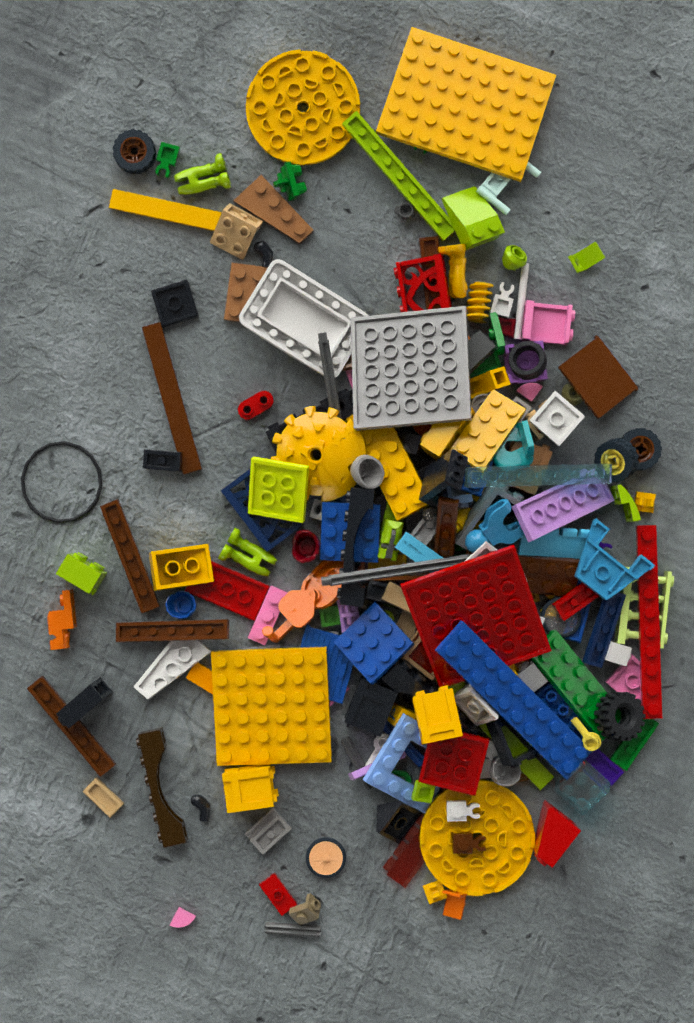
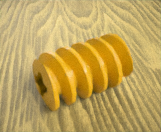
M474 282L469 285V288L473 291L468 292V296L472 298L467 300V304L470 305L466 307L467 312L470 313L467 314L468 321L487 323L483 321V318H488L489 315L484 313V311L490 310V307L486 306L485 303L491 302L486 297L493 294V292L488 290V288L494 287L493 284Z

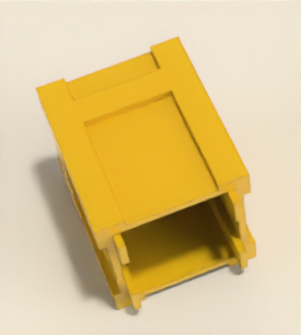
M447 685L438 688L437 692L425 694L423 690L415 693L416 696H413L412 701L422 745L463 736L453 688L448 689Z
M260 764L224 769L225 772L222 773L227 813L274 807V802H277V797L279 796L278 788L274 789L273 785L275 766Z

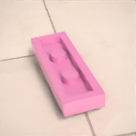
M272 585L270 586L248 636L249 639L266 645L268 638L262 634V629L265 626L274 627L280 613L278 604L288 592Z

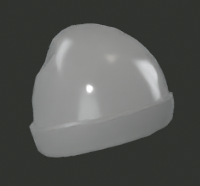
M360 455L353 461L350 473L359 486L365 489H374L381 485L384 479V468L379 460L370 455Z

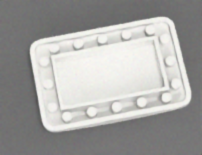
M276 259L270 263L240 312L239 321L244 327L323 376L318 333L326 332L336 378L352 354L351 318L368 316V314L285 261Z

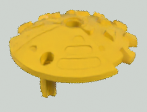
M309 406L304 408L306 413L297 418L293 414L289 415L284 420L287 426L282 434L277 432L274 434L272 443L277 444V456H271V460L309 466L307 500L312 495L321 496V502H328L345 495L347 491L351 490V487L357 484L352 478L350 468L357 457L367 454L366 444L361 431L354 430L352 419L346 423L337 417L339 410L329 407L327 413L316 412V406ZM315 449L321 452V458L319 460L313 457V451Z

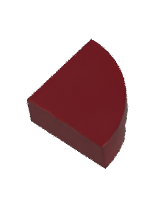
M498 317L503 335L513 339L516 319Z

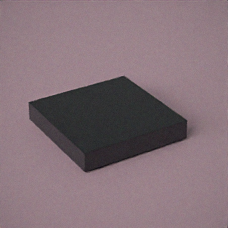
M187 279L151 290L162 328L199 317Z

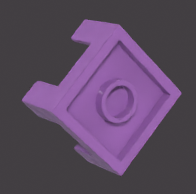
M534 341L544 350L543 341ZM514 344L505 346V353L503 354L504 366L511 385L541 382L548 379L547 370H544L538 378L532 380L518 378L512 372L509 364V354ZM525 351L518 356L516 363L521 370L528 371L537 366L539 357L534 351Z

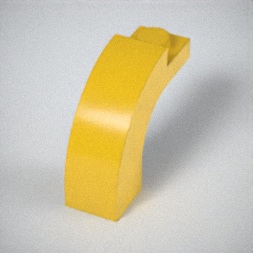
M505 367L493 369L471 378V400L479 394H489L493 389L496 391L511 385Z

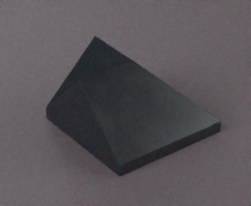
M402 801L377 805L376 831L380 835L400 844L422 813Z

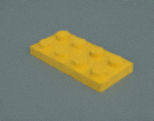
M493 389L451 449L467 456V464L483 473L522 418L526 409Z

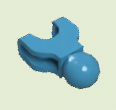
M501 499L488 507L485 512L484 521L478 525L480 529L472 530L466 535L465 545L470 552L474 553L486 541L489 544L491 543L492 546L498 543L512 544L524 535L518 521L509 525H503L504 518L512 509L507 499Z

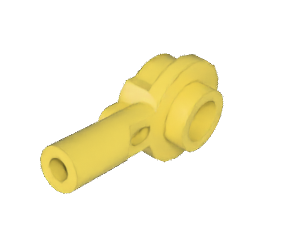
M578 717L573 718L571 722L583 736L584 748L588 751L599 749L602 743L600 736L597 733L589 732Z

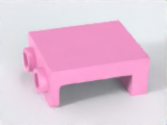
M526 300L521 341H543V343L567 345L573 338V329H570L571 322H574L575 310H572L573 305L542 304Z

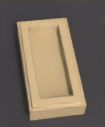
M98 777L83 791L109 818L124 804Z

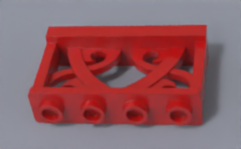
M441 253L396 262L394 275L396 279H399L397 294L399 298H402L400 312H410V307L414 311L424 310L413 301L415 293L423 282L429 290L440 293V296L430 303L428 310L433 309L435 304H439L441 308L452 307L444 256ZM435 262V266L429 268L425 272H423L422 268L419 266L422 264ZM414 267L419 271L420 276L417 277L416 274L411 273L412 279L407 280L405 272L408 268ZM429 278L430 282L432 279H436L437 284L430 286L427 279ZM406 285L411 286L410 289H409V291H408V293H407Z

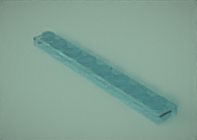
M612 464L484 466L466 467L465 487L612 483Z

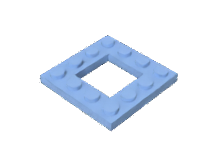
M403 713L363 780L371 786L425 813L430 803L413 801L411 796L414 785L391 773L410 741L427 748V744L422 745L417 720ZM435 787L433 799L436 797L441 787Z

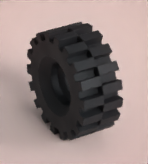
M611 692L605 694L606 697H601L599 699L601 703L596 704L598 710L594 711V715H597V719H594L595 723H599L597 729L598 731H603L601 735L613 741L632 740L631 738L638 737L636 733L642 732L640 726L645 725L642 718H646V715L642 714V710H645L644 706L639 705L641 703L640 699H635L636 695L630 694V692ZM618 709L622 713L620 724L617 723L615 718Z

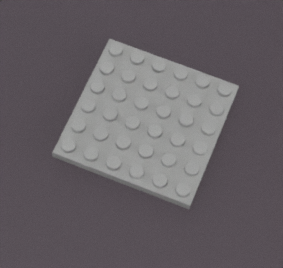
M466 306L351 318L353 424L355 431L472 421Z

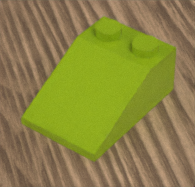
M475 186L441 199L460 243L466 244V251L496 240L505 233L497 213L486 199L476 192L477 188Z

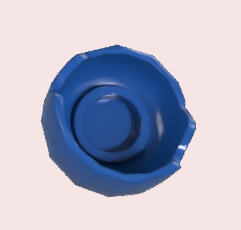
M179 590L167 597L165 606L166 611L172 617L183 620L194 614L197 604L190 592Z

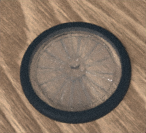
M561 597L553 598L542 608L541 617L545 618L543 628L548 634L551 630H557L563 638L569 637L580 626V610L567 620L562 621L552 606Z

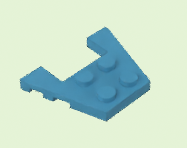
M596 518L592 521L574 576L602 599L608 600L648 570L654 568L655 565L643 555H639L631 567L627 569L598 545L610 529Z

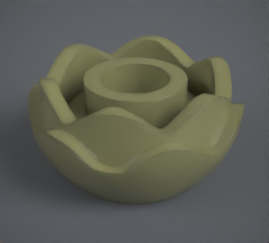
M570 383L564 385L561 394L564 399L573 406L583 402Z

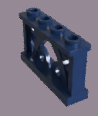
M249 469L223 488L221 492L266 552H268L303 526L304 523L293 522L290 528H282L278 525V521L287 523L285 520L271 519L265 516H255L252 518L248 514V507L243 504L245 500L249 501L246 497L249 496ZM245 480L246 490L236 493L231 491ZM264 519L270 523V526L265 523V527L262 528L259 522ZM276 528L284 532L272 543L268 540Z

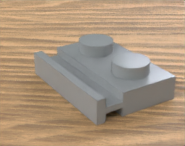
M273 807L245 832V836L250 839L263 855L287 834L292 827Z

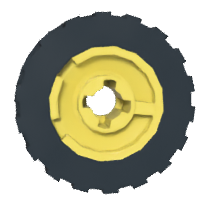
M610 439L596 449L597 451L594 454L595 468L603 479L618 483L631 477L637 471L639 455L636 452V448L625 439Z

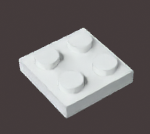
M554 391L529 422L557 446H560L585 416L558 392Z

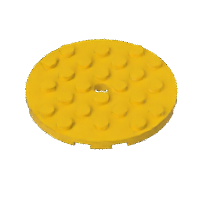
M292 50L270 59L258 70L257 75L250 83L246 96L247 122L256 142L272 157L282 162L291 161L292 165H314L336 156L352 139V136L342 126V123L354 112L357 111L360 114L359 93L350 73L341 63L328 57L327 54L314 50ZM305 103L309 108L306 112H300L298 105Z
M479 780L475 796L449 789L443 790L428 806L420 826V848L430 872L447 888L470 896L497 893L512 885L528 867L535 846L534 826L525 804L510 789L489 780ZM466 800V806L474 802L479 803L480 807L474 808L472 812L475 814L479 813L480 818L474 819L471 816H467V821L447 822L446 801ZM453 833H481L486 837V840H481L478 845L485 846L486 851H478L476 848H473L472 854H453Z

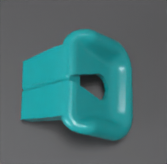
M528 420L517 423L494 456V464L499 469L510 471L525 468L532 464L534 459V443ZM509 441L521 442L522 447L509 452L505 449V443Z

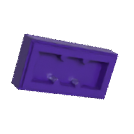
M599 749L592 751L584 760L610 786L624 773Z

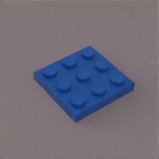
M322 502L320 560L341 561V550L345 549L346 541H342L343 530H347V522H344L345 510H349V503ZM374 504V509H369L359 525L354 548L355 562L378 563L381 504Z
M376 602L334 641L338 648L372 685L415 645Z

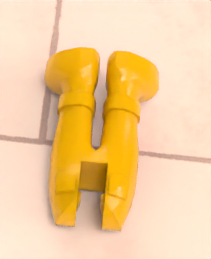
M466 244L438 247L439 253L448 255L450 258L448 260L450 265V297H466L468 290L465 279Z

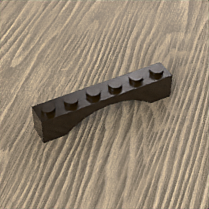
M163 727L140 732L138 738H136L137 748L141 749L142 752L140 757L141 766L146 769L147 773L144 778L146 786H149L151 791L149 801L151 806L154 805L155 809L153 819L155 824L159 826V831L157 832L159 843L163 844V848L186 843L188 836L184 820L169 806L160 786V762L167 746Z

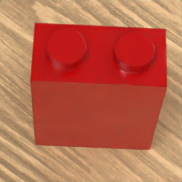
M544 800L542 804L533 850L535 852L534 856L542 865L546 867L548 864L553 868L581 830L575 822L547 800Z

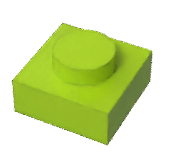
M415 780L411 796L412 800L432 803L436 786Z

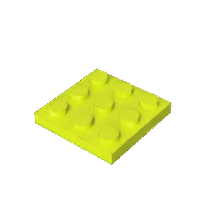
M252 457L248 514L304 523L309 466Z

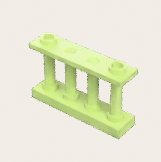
M664 571V577L658 576V584H663L662 595H659V603H661L659 613L660 648L664 649V644H667L668 634L665 631L670 587L674 585V576H672L670 571ZM634 580L620 591L626 597L616 624L615 643L625 644V641L629 638L639 639V632L627 629L628 621L631 619L639 620L638 612H632L629 609L630 602L633 600L638 601V593H634L631 590L632 583H635L637 580Z

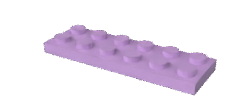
M596 468L512 506L528 543L615 501L605 479L598 474L599 472Z

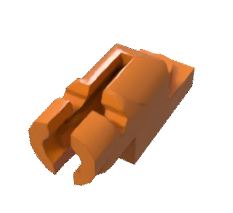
M73 589L63 590L60 595V604L64 606V609L53 610L48 613V634L56 636L55 639L50 640V650L70 648V631L68 632V629L77 627Z

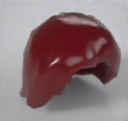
M299 530L293 538V558L298 563L313 561L320 552L321 542L311 531Z

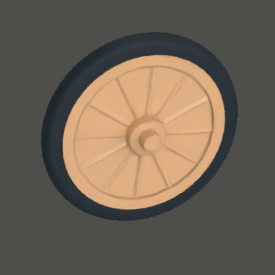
M329 837L319 838L308 847L306 863L314 875L321 878H331L343 870L346 863V852L337 840Z

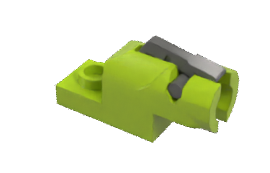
M387 500L380 530L377 557L397 561L399 550L395 546L401 539L404 522L403 519L400 521L396 520Z

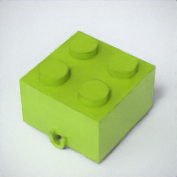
M80 552L67 554L56 575L83 591L94 595L107 574L104 571L105 567L97 562L87 561L88 557Z

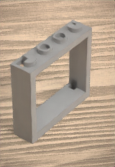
M491 480L481 497H479L469 511L463 530L456 533V544L467 550L465 545L466 535L472 531L497 494L514 505L524 501V497L516 491L514 493L510 492L504 483L499 482L497 484Z

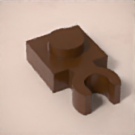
M453 833L452 852L453 854H472L473 848H476L478 851H486L485 846L478 845L479 841H485L486 837L479 835L473 838L472 833Z

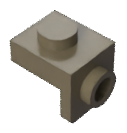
M309 893L306 896L305 903L290 908L289 915L299 925L319 919L321 903Z

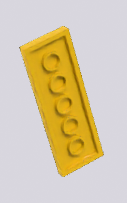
M353 415L350 416V417H348V418H346L347 422H348L350 419L353 420ZM395 427L360 430L366 444V455L373 456L379 460L384 468V479L379 486L396 520L400 521L428 506V504L419 500L422 481Z

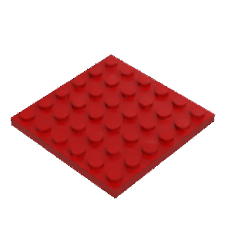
M514 545L400 584L439 688L465 681L435 651L438 645L460 621H463L507 666L552 651Z

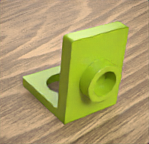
M594 242L578 253L568 256L576 272L580 273L605 259V256L597 242Z

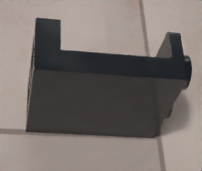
M451 449L429 465L425 470L419 500L436 508L438 500L442 495V490L448 486L460 490L464 480L468 457Z

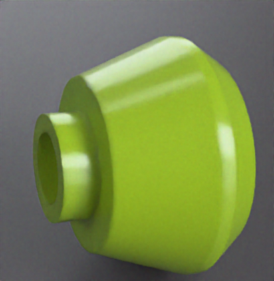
M516 245L507 246L502 256L503 266L508 270H516L525 266L527 263L525 252Z

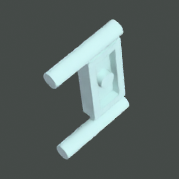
M527 163L525 170L537 178L541 171L531 163ZM491 173L476 192L503 214L507 215L511 209L498 200L497 197L512 179Z

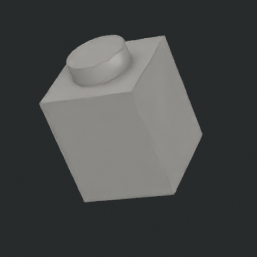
M532 660L530 662L525 661L518 667V676L533 692L548 682L547 678Z

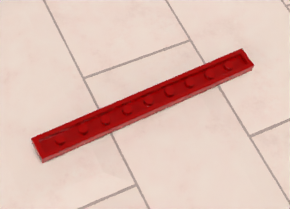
M637 525V557L643 555L655 565L654 568L648 570L637 579L641 706H644L645 709L642 710V714L646 715V718L642 719L662 718L657 528L656 525Z

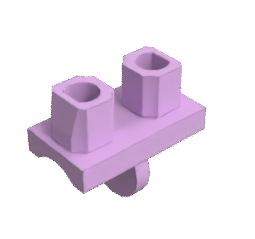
M338 599V610L343 633L359 618L358 606L340 605V599Z

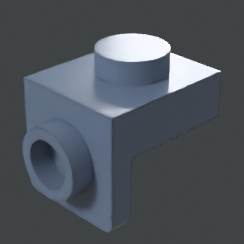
M448 486L446 491H443V497L459 499V509L469 508L468 505H472V494L452 496L451 486Z

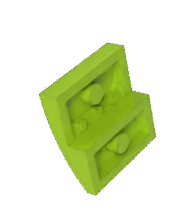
M622 485L610 486L615 499L614 504L623 505L626 522L641 520L638 508L628 491Z

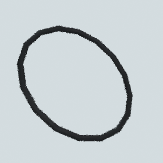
M66 441L48 443L34 451L25 463L21 476L22 495L30 509L41 518L56 523L76 521L88 514L98 502L103 486L101 469L94 456L82 446ZM67 445L78 448L91 458L97 469L99 487L95 500L86 511L74 518L55 519L44 516L33 507L26 495L24 478L28 465L39 452L50 446Z

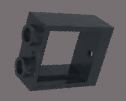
M501 716L497 720L485 723L503 766L515 768L522 765L521 761L525 759L531 760L538 757V752L530 744L529 750L515 757L512 756L501 727L508 723Z

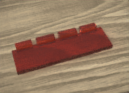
M423 812L416 821L420 826L424 816ZM415 825L411 827L404 837L409 841V844L402 840L393 852L398 859L396 860L390 856L383 866L388 871L387 875L404 888H406L425 862L420 848V829Z

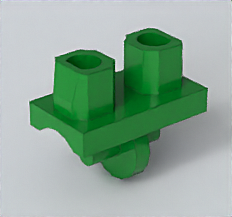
M290 161L285 162V165L280 168L281 173L276 174L278 180L273 182L275 188L280 187L281 193L286 192L288 201H294L298 196L305 194L307 189L304 182L296 183L295 180L296 177L302 175L301 166L291 165Z

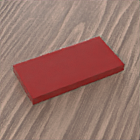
M211 561L214 582L186 586V592H190L194 596L253 621L256 620L270 585Z

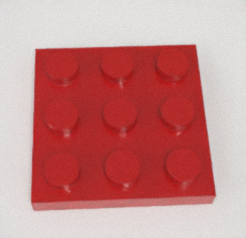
M462 732L463 736L428 743L418 782L475 796L490 740Z

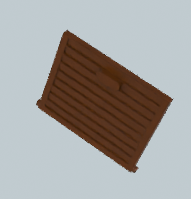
M597 335L593 341L558 367L597 419L634 390L635 392L638 390L637 385Z

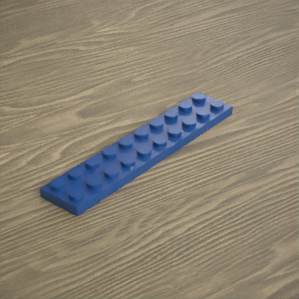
M460 621L435 649L564 779L568 780L592 752L584 748L582 740L463 621Z

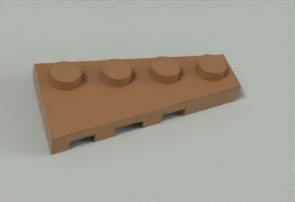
M262 175L233 200L234 203L242 206L248 212L256 215L298 244H301L314 232L306 221Z

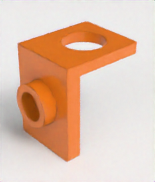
M451 889L443 890L442 893L447 894L443 915L461 920L467 894L455 892Z

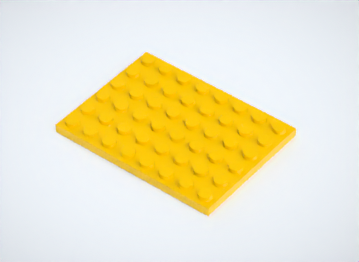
M411 27L376 129V134L521 182L556 75Z

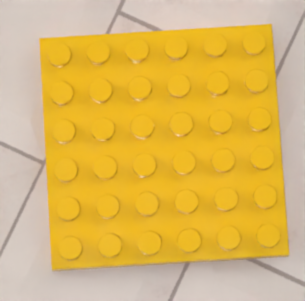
M327 646L211 651L217 766L332 762Z

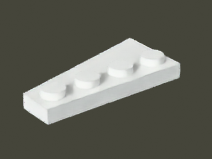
M199 640L170 641L135 684L134 688L147 699H151L210 654L211 650Z

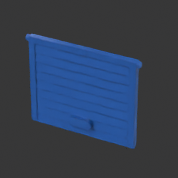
M307 624L300 647L327 646L329 700L342 704L353 663L334 643L340 635L316 629Z

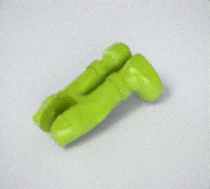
M222 153L215 156L213 164L209 163L204 166L192 167L174 175L175 182L189 180L190 183L178 187V194H195L211 188L214 189L217 185L223 186L225 189L231 188L229 175L225 172L227 167ZM214 173H220V175L216 177L213 176L207 179L198 180L199 178L208 175H213Z
M234 528L227 542L246 551L253 558L225 544L218 559L221 561H225L228 558L234 559L233 561L238 562L246 569L268 577L271 571L259 564L264 559L266 562L275 565L277 559L270 552H266L264 548L246 539L243 540L240 536V530Z

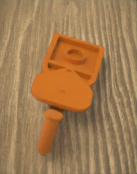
M323 560L305 578L301 590H291L280 600L278 604L279 611L287 620L275 632H273L271 626H265L262 629V634L273 643H278L294 627L302 628L313 619L315 609H325L338 600L337 590L341 588V585L322 586L321 577L339 574L340 568H343L344 561Z

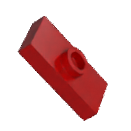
M275 872L259 883V886L281 916L297 905L296 900Z

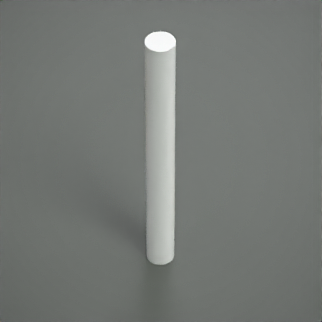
M529 263L521 267L513 338L515 340H521Z

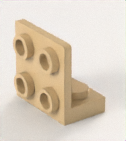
M229 203L221 213L210 243L243 260L255 233L261 228L263 220Z

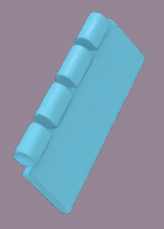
M558 528L529 543L524 534L520 538L518 555L580 559L590 529H579L577 531L576 528H561L559 533Z

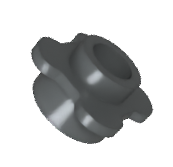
M404 200L400 206H396L394 212L400 216V220L403 223L417 215V211L413 209V206L407 200Z

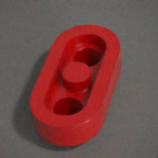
M268 391L256 393L239 404L238 414L245 420L255 418L272 407L274 403L273 396ZM262 397L267 398V402L265 404L260 402V399ZM249 406L251 408L250 413H245L244 408Z

